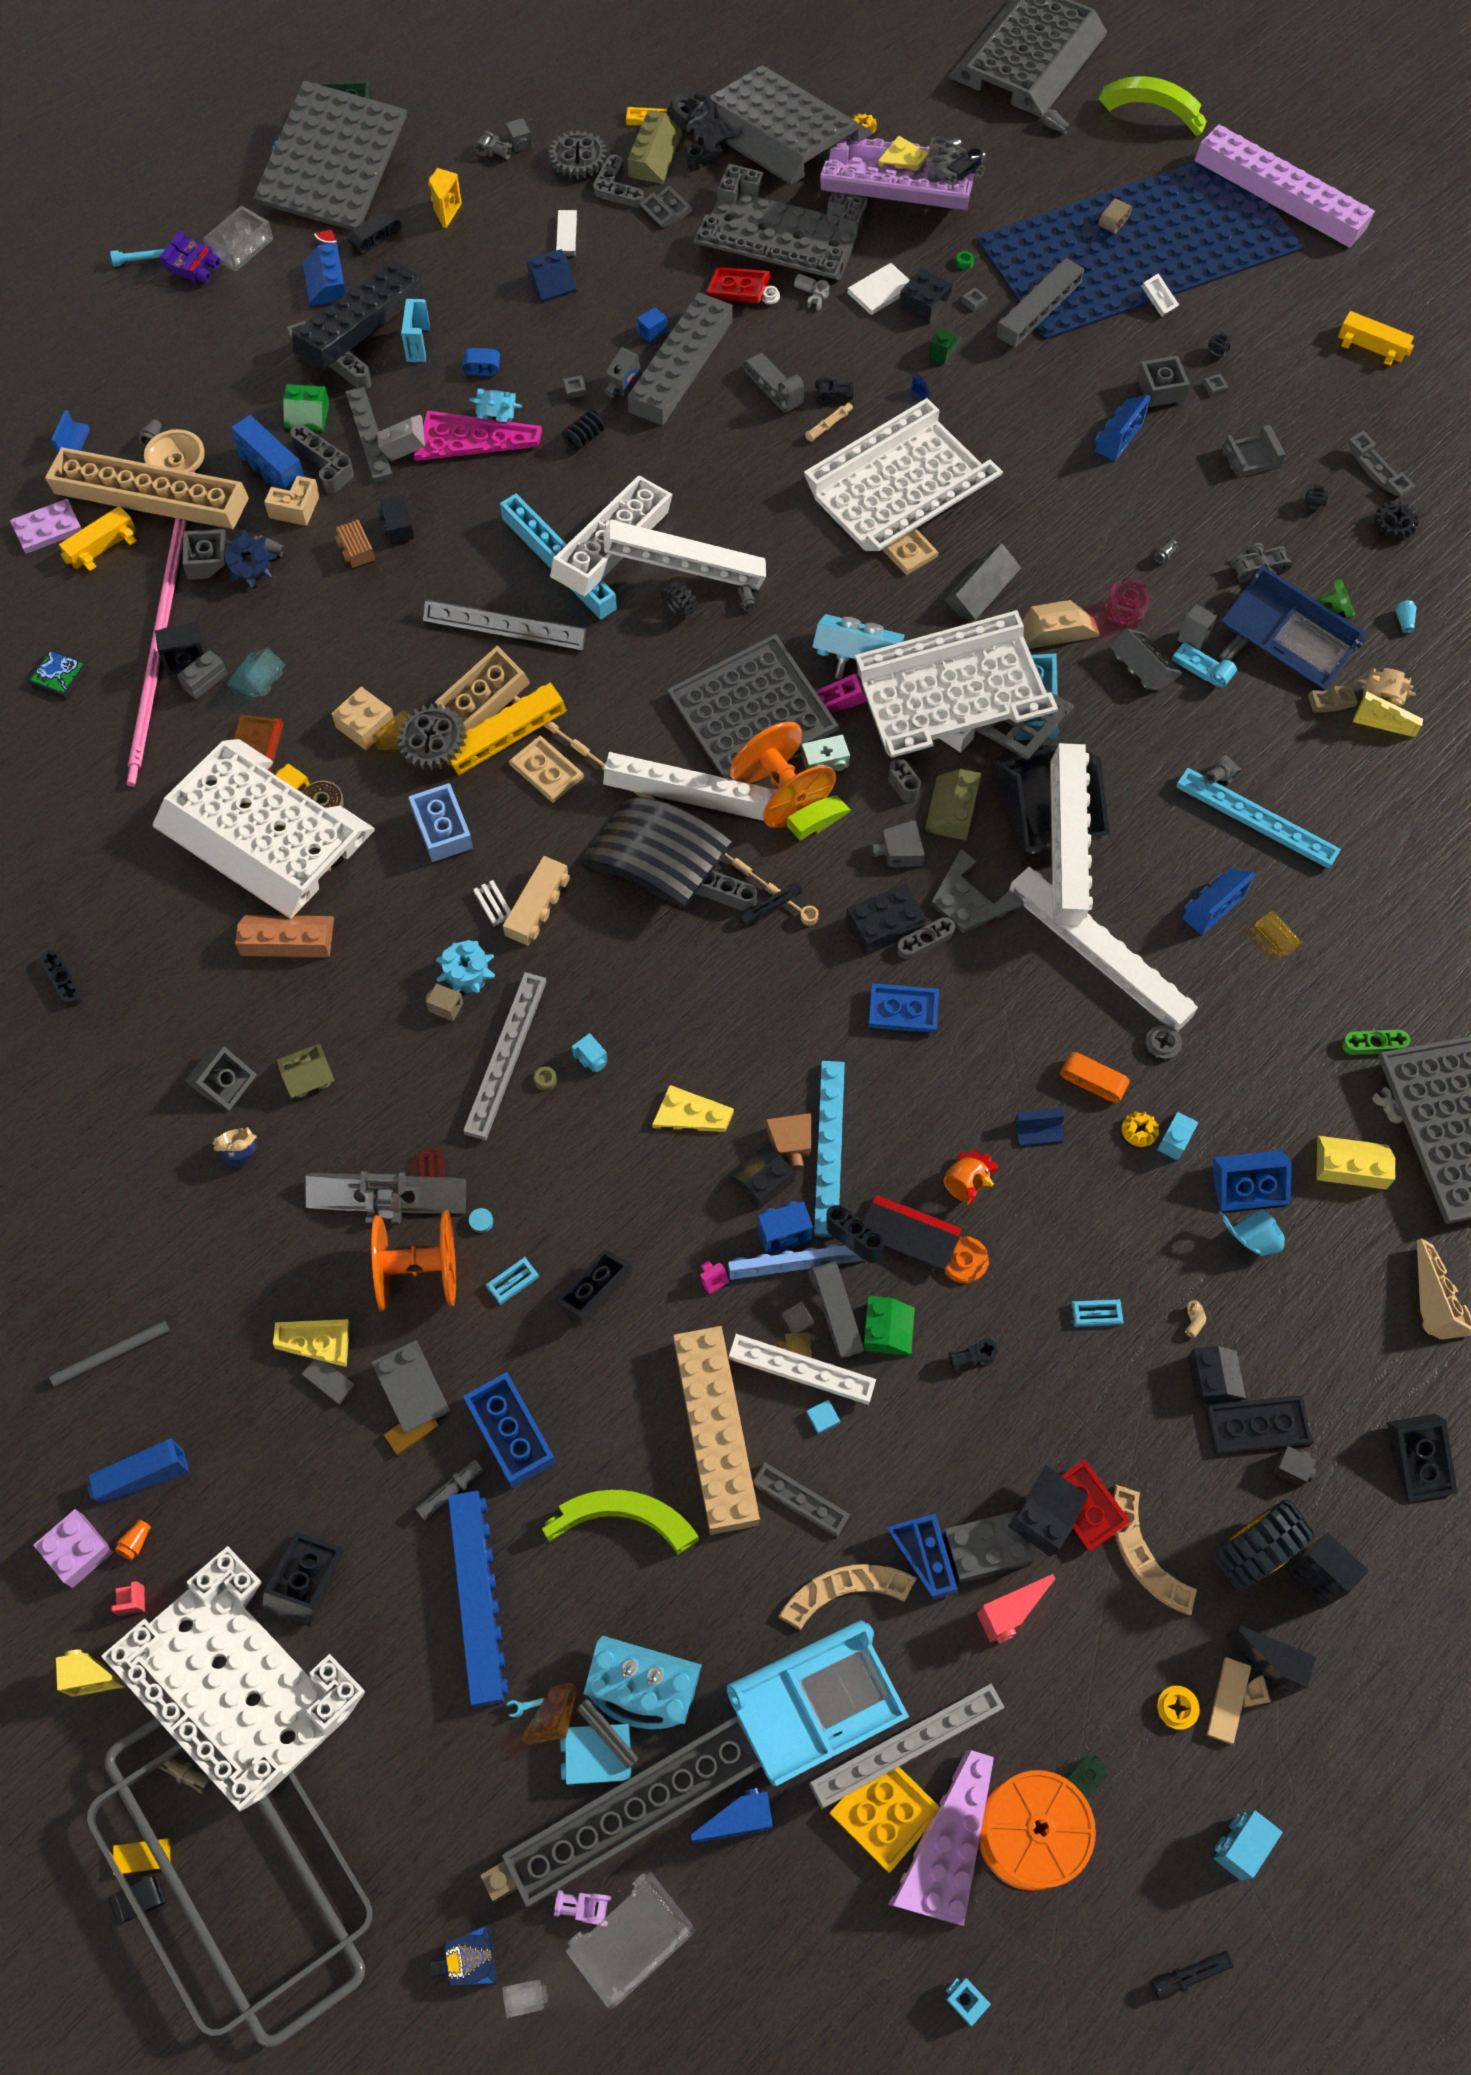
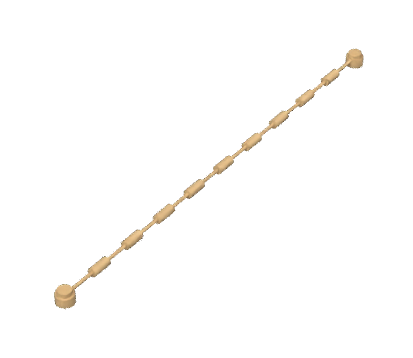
M515 696L510 702L515 704L520 698ZM552 721L543 725L555 734L557 732L571 743V747L585 757L589 756L603 766L602 769L604 770L606 763L604 764L590 753V749L576 739H570L559 731V727ZM634 791L640 798L654 799L652 795ZM724 854L726 858L732 861V865L746 876L751 875L766 886L765 890L770 894L774 895L781 891L772 883L767 884L753 874L752 869L738 858L734 860L728 854ZM787 902L801 912V921L804 924L813 925L817 922L818 910L814 906H805L801 909L793 902Z

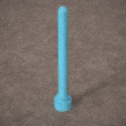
M165 249L125 254L115 250L110 251L113 266L117 267L122 266L126 261L160 258Z

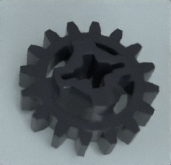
M1390 501L1389 505L1383 503L1382 507L1378 508L1373 519L1375 521L1374 527H1379L1378 533H1385L1384 538L1391 536V540L1394 541L1395 537H1398L1402 541L1404 537L1409 539L1411 534L1414 535L1419 524L1417 520L1419 515L1413 514L1414 508L1408 509L1409 504L1403 506L1401 501H1398L1397 504Z

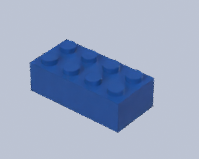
M251 415L231 427L234 435L232 438L238 448V456L243 461L246 460L253 471H258L266 483H271L274 488L290 491L296 476L304 477L300 460Z
M507 1372L463 1396L467 1407L512 1489L556 1464L551 1450Z

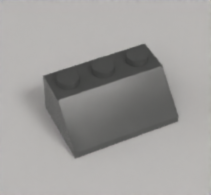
M1126 628L1110 647L1115 652L1114 656L1119 661H1124L1128 665V671L1134 676L1138 675L1142 680L1141 684L1148 690H1160L1183 675V672L1144 632Z

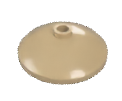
M178 429L168 430L156 435L149 441L144 451L146 464L187 472H194L198 469L205 456L204 446L199 437L189 431Z

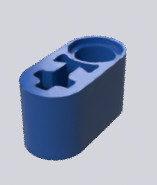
M487 348L466 349L462 369L468 375L494 376L499 372L500 353L495 349Z

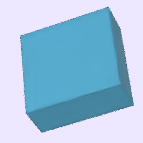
M829 1400L807 1410V1415L818 1435L840 1424V1420Z

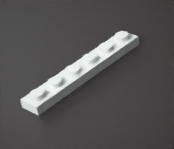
M738 1334L735 1336L728 1357L729 1360L869 1405L876 1382L874 1378Z

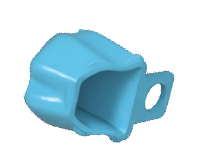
M1265 1210L1257 1211L1233 1227L1227 1217L1221 1211L1218 1212L1228 1231L1244 1246L1258 1255H1270L1284 1249V1235L1274 1218Z

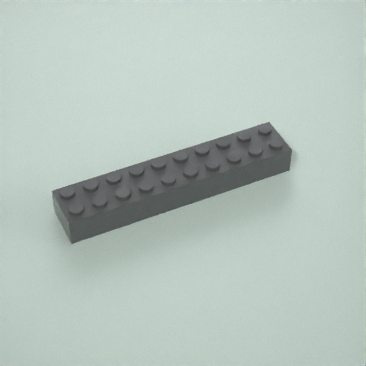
M735 1716L506 1852L502 1857L526 1907H532L760 1770L762 1766L738 1716ZM741 1730L757 1759L740 1751L739 1746L736 1744Z

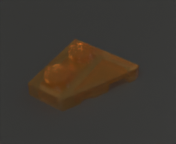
M567 1683L550 1688L522 1736V1741L529 1745L566 1738L577 1691L575 1685Z

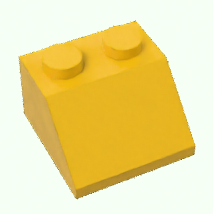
M437 168L429 178L431 201H433L434 211L443 228H447L462 204L458 175Z

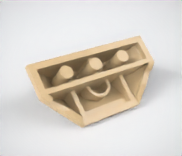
M1071 600L1032 606L1022 620L1024 625L1023 637L1028 649L1090 639L1100 635L1095 619Z

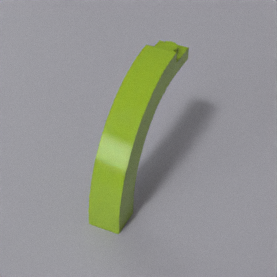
M1135 76L1119 79L1104 86L1098 98L1109 111L1123 104L1133 102H1146L1162 106L1180 117L1196 136L1203 132L1207 122L1199 112L1201 104L1195 97L1183 88L1159 78Z
M625 1490L595 1491L573 1498L559 1506L562 1513L561 1517L554 1516L545 1522V1527L542 1528L544 1535L550 1542L584 1521L598 1517L619 1516L637 1520L656 1530L669 1542L677 1555L699 1541V1536L691 1525L671 1507L650 1496Z

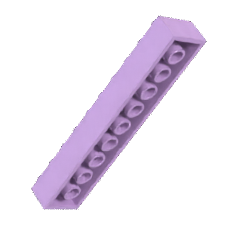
M1218 125L1199 146L1195 158L1196 162L1349 248L1365 232L1375 212L1367 205L1354 200L1351 196L1343 194L1336 188L1325 184L1320 179L1307 174L1304 170L1298 169L1288 161L1280 159L1273 153L1262 149L1257 144L1244 139L1241 135L1235 134L1224 126Z

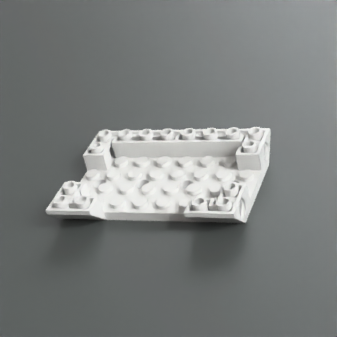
M240 739L222 741L164 798L153 822V827L289 919H292L319 890V878L340 856L348 859L375 831V828L342 806L322 807L267 770L273 764L272 760ZM209 780L217 781L213 786L206 785V782ZM248 802L251 804V806L246 809L240 807L242 803ZM283 825L286 827L280 832L274 830L276 826ZM318 848L320 852L313 855L309 853V850Z
M227 1546L187 1581L189 1589L152 1622L148 1623L143 1619L106 1651L102 1658L240 1812L263 1799L348 1718L365 1691L330 1654L309 1672L310 1677L245 1609L261 1585V1581ZM190 1620L193 1622V1627L190 1631H179V1625L183 1621ZM225 1657L227 1662L223 1668L215 1669L212 1667V1662L215 1658ZM257 1693L261 1696V1700L257 1705L248 1706L246 1704V1699L250 1694ZM286 1731L295 1733V1739L290 1744H283L280 1741L281 1735Z

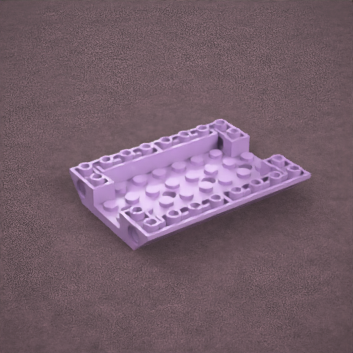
M848 136L830 147L829 161H825L821 172V190L967 210L974 178V175L970 173L963 180H957L954 185H949L943 180L930 182L925 179L927 160L918 171L907 168H895V165L884 164V167L878 165V161L894 141L890 143L884 142L883 139L879 138L874 140L865 138L857 142ZM912 143L929 153L930 146L920 147L919 144Z

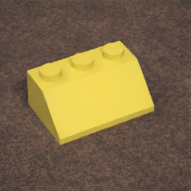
M1318 1136L1316 1180L1387 1190L1395 1180V1157L1388 1145Z

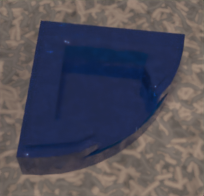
M917 373L912 377L911 391L922 400L928 399V387L923 378Z

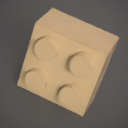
M363 687L355 691L331 713L335 727L365 750L372 746L395 724L392 709Z

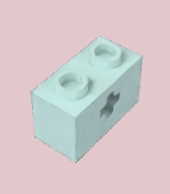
M843 735L802 744L801 757L806 770L816 766H827L833 770L840 771L849 767L850 754Z

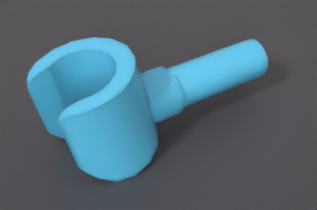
M544 1698L523 1703L512 1700L506 1706L517 1704L518 1711L515 1714L509 1715L517 1718L525 1710L545 1703Z

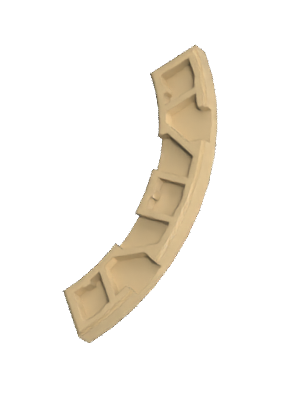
M1115 1485L1112 1497L1131 1521V1524L1115 1534L1119 1550L1127 1566L1142 1586L1154 1597L1169 1607L1190 1616L1197 1589L1178 1581L1157 1564L1145 1541H1143L1139 1528L1138 1503L1140 1492Z
M860 1564L840 1567L814 1578L788 1601L778 1618L801 1631L812 1614L824 1604L837 1597L855 1592H877L905 1602L917 1578L906 1572L886 1566Z

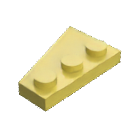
M1366 691L1354 715L1353 722L1416 737L1422 726L1423 719Z
M670 1085L652 1126L653 1128L673 1127V1129L682 1130V1128L697 1129V1131L726 1132L734 1109Z
M348 1319L276 1322L273 1345L278 1350L347 1367L350 1323Z

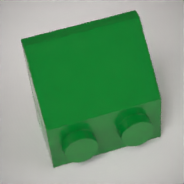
M286 385L283 398L284 431H291L294 426L303 425L314 433H323L329 408L325 387Z
M868 1296L863 1340L864 1351L911 1356L915 1308L893 1298Z

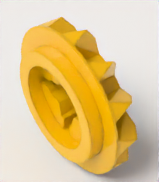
M858 113L857 116L851 117L870 129L872 134L876 131L877 123L872 115L867 116L866 113L864 115Z
M1135 1111L1133 1114L1127 1115L1123 1121L1122 1133L1130 1144L1146 1147L1156 1141L1159 1135V1124L1154 1120V1116H1149L1146 1112L1137 1113ZM1146 1124L1145 1132L1140 1131L1135 1134L1137 1125Z
M1171 1686L1159 1695L1156 1706L1159 1717L1166 1726L1181 1730L1191 1727L1197 1721L1199 1703L1196 1696L1189 1689L1182 1686ZM1177 1697L1180 1706L1188 1709L1181 1711L1178 1719L1175 1710L1168 1708V1706L1176 1703Z

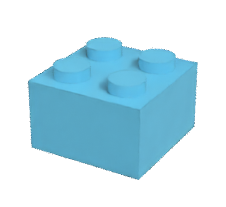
M1256 1810L1247 1813L1243 1812L1241 1816L1237 1814L1229 1825V1828L1232 1829L1226 1838L1223 1836L1214 1848L1217 1853L1213 1859L1239 1880L1254 1878L1283 1833Z

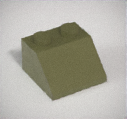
M320 1043L277 1060L281 1076L291 1098L295 1096L297 1098L303 1097L310 1090L326 1088L331 1082L335 1081Z

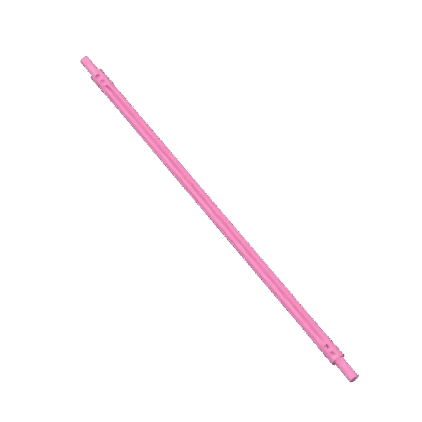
M175 518L128 761L129 773L126 784L131 787L135 786L138 769L141 768L161 657L157 650L155 630L166 628L168 625L183 546V534L186 530L187 520Z

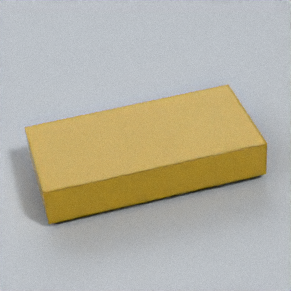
M170 1839L158 1840L170 1861ZM146 1842L113 1846V1857L122 1874L160 1869Z

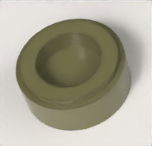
M541 1067L534 1073V1083L540 1090H550L557 1083L556 1073L550 1067Z

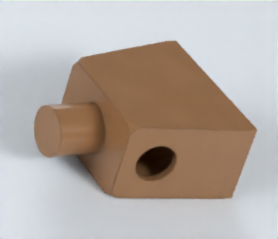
M811 1113L767 1119L766 1129L774 1152L781 1155L784 1160H788L793 1170L802 1169L804 1167L802 1158L809 1157L811 1153Z

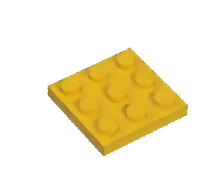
M898 1767L842 1798L829 1814L890 1873L926 1831L932 1817L936 1816L940 1807Z

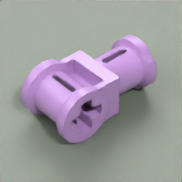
M558 1890L554 1916L559 1917L560 1914L575 1916V1920H580L584 1923L607 1926L605 1916L607 1903L611 1901V1896L594 1893H579V1896L563 1894L562 1890ZM597 1902H598L599 1904H598L597 1916H595L596 1906H597ZM564 1903L574 1904L576 1907L564 1906Z

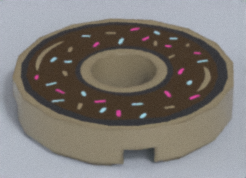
M329 781L311 783L302 792L315 802L320 798L328 799L324 804H319L324 808L343 807L344 805L343 794L340 788Z

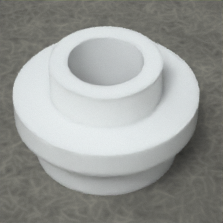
M767 286L761 299L766 304H774L779 301L780 293L776 287Z

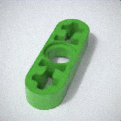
M1403 1030L1356 1031L1346 1035L1342 1041V1047L1346 1053L1351 1055L1380 1054L1381 1052L1407 1048L1410 1044V1037ZM1378 1038L1382 1046H1373L1370 1039ZM1398 1038V1040L1402 1041L1403 1043L1399 1045L1398 1041H1394V1039ZM1353 1040L1354 1043H1358V1045L1354 1047V1044L1349 1042Z

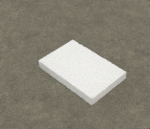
M889 263L850 286L847 293L872 315L900 298V290L910 280L892 263Z

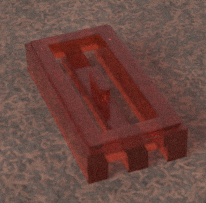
M442 1148L437 1149V1151L418 1152L420 1177H426V1158L429 1161L430 1177H435L433 1157H438L439 1177H445Z

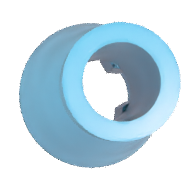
M1410 600L1398 603L1395 609L1403 633H1410L1415 630L1414 624L1417 607Z

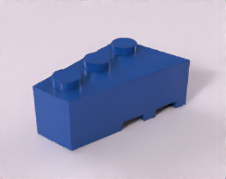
M936 1514L886 1527L934 1600L959 1593Z

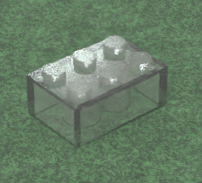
M241 205L209 232L203 240L205 246L211 247L213 254L219 257L221 264L236 272L273 240L269 221Z

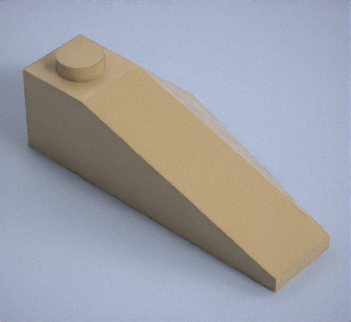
M1422 1238L1418 1239L1420 1312L1424 1320L1422 1322L1423 1328L1429 1335L1431 1334L1441 1340L1471 1336L1470 1312L1466 1305L1461 1306L1455 1296L1458 1290L1444 1276L1447 1270L1432 1244Z

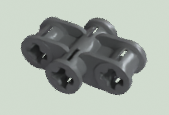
M1255 543L1246 549L1245 555L1237 556L1231 562V567L1238 574V581L1246 582L1252 580L1262 565L1276 574L1289 571L1293 563L1287 558L1285 547L1279 546L1263 551L1264 546L1262 543Z

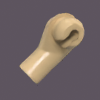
M1192 1300L1187 1305V1312L1191 1323L1185 1330V1333L1192 1338H1196L1206 1323V1315L1202 1305L1198 1301Z

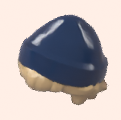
M247 1127L245 1129L230 1130L214 1139L212 1144L215 1146L213 1149L225 1163L236 1168H243L251 1161L257 1148L255 1140L257 1136L253 1135Z

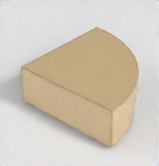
M1263 1675L1249 1682L1245 1692L1243 1708L1271 1702Z

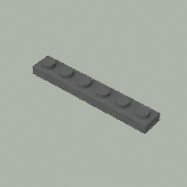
M365 387L346 391L374 483L393 479L387 456L378 447L377 432L379 431Z

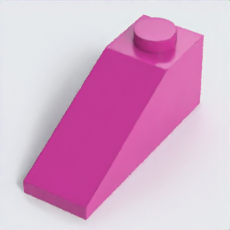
M856 674L815 691L830 713L850 709L867 701L861 679Z

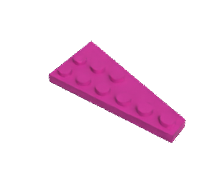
M427 411L423 424L425 447L415 451L414 458L415 461L538 447L542 435V426Z

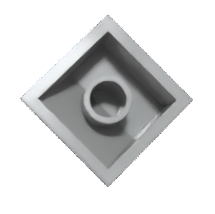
M421 415L411 417L377 432L378 447L391 462L425 447Z

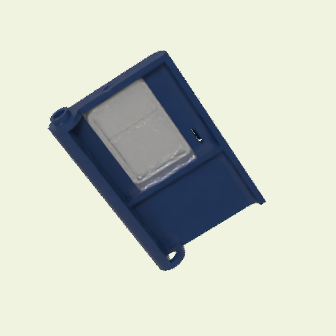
M1264 565L1260 567L1250 584L1220 622L1323 691L1355 647L1360 649L1367 639L1364 636L1365 631Z

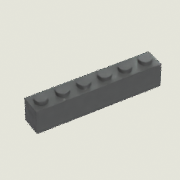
M1067 258L1058 263L1050 274L1045 275L1039 285H1035L1032 291L1027 296L1025 295L1016 307L1013 306L1005 318L1002 317L997 324V337L1016 348L1081 284L1084 268Z

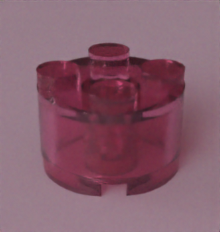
M1126 578L1122 582L1114 583L1106 604L1107 619L1121 626L1137 627L1146 616L1151 601L1150 590L1148 592L1145 588L1146 585L1142 581L1133 578Z

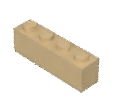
M543 856L503 924L506 937L529 946L532 939L535 940L537 938L541 923L548 919L549 909L552 904L555 905L557 903L562 887H566L569 882L570 875H568L567 865Z

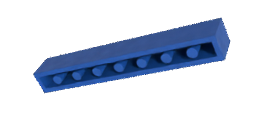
M479 1491L449 1495L471 1706L476 1708L504 1703V1695H508L507 1679H502L501 1668H505L504 1653L499 1652L498 1642L502 1641L501 1626H496L495 1616L499 1615L498 1600H493L492 1590L496 1589V1580L494 1573L490 1574L489 1564L493 1563L492 1549L487 1548L486 1538H490L489 1523H484L483 1513H487L486 1498H481Z

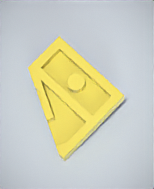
M898 136L881 156L878 165L884 167V164L895 165V168H907L918 171L928 159L929 153Z

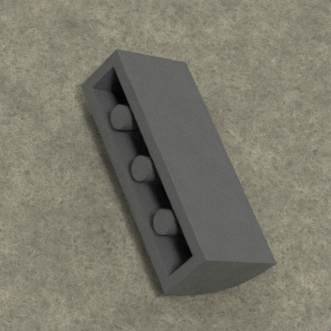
M1002 543L987 551L946 597L945 601L962 618L976 620L1017 574L1021 566Z

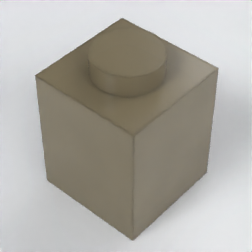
M437 983L434 989L428 992L425 1000L429 1012L454 1021L463 1004L461 993Z
M505 1861L480 1875L494 1902L499 1901L518 1889Z

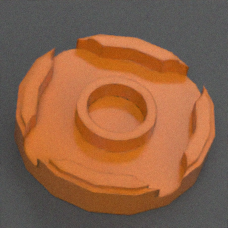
M960 1237L945 1274L951 1280L958 1283L970 1284L978 1281L985 1274L989 1265L985 1246L979 1240L972 1237Z

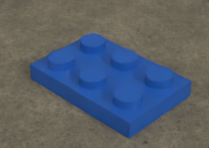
M872 983L869 1028L936 1033L939 989Z

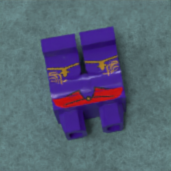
M181 230L171 240V245L168 244L160 255L164 269L192 280L195 284L199 281L208 283L211 278V272L208 268L218 269L221 265L219 257L213 254L211 247L188 238L186 233Z

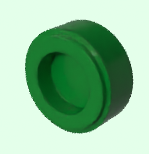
M968 251L959 252L956 255L955 265L962 270L972 268L974 264L973 254Z

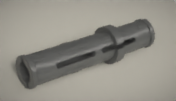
M473 1459L458 1473H453L451 1475L452 1478L415 1507L416 1511L425 1521L431 1514L449 1501V1495H455L462 1489L464 1491L468 1488L467 1485L483 1473L484 1470Z

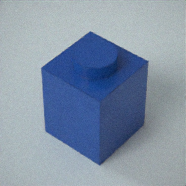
M654 307L637 317L638 333L649 343L667 333L668 321L665 314Z

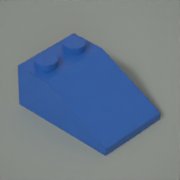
M761 1788L746 1790L745 1796H740L691 1834L692 1844L772 1830L773 1824L768 1793H761Z

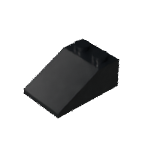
M1429 1414L1387 1422L1390 1446L1407 1501L1412 1502L1457 1494L1446 1420L1436 1414Z
M1046 1465L1008 1527L1051 1557L1060 1550L1071 1532L1088 1495Z
M296 1532L264 1591L262 1610L311 1627L323 1603L344 1548Z
M1241 1625L1228 1633L1227 1639L1260 1675L1264 1676V1679L1269 1684L1276 1686V1691L1285 1695H1291V1693L1295 1694L1308 1687L1316 1660L1315 1656Z

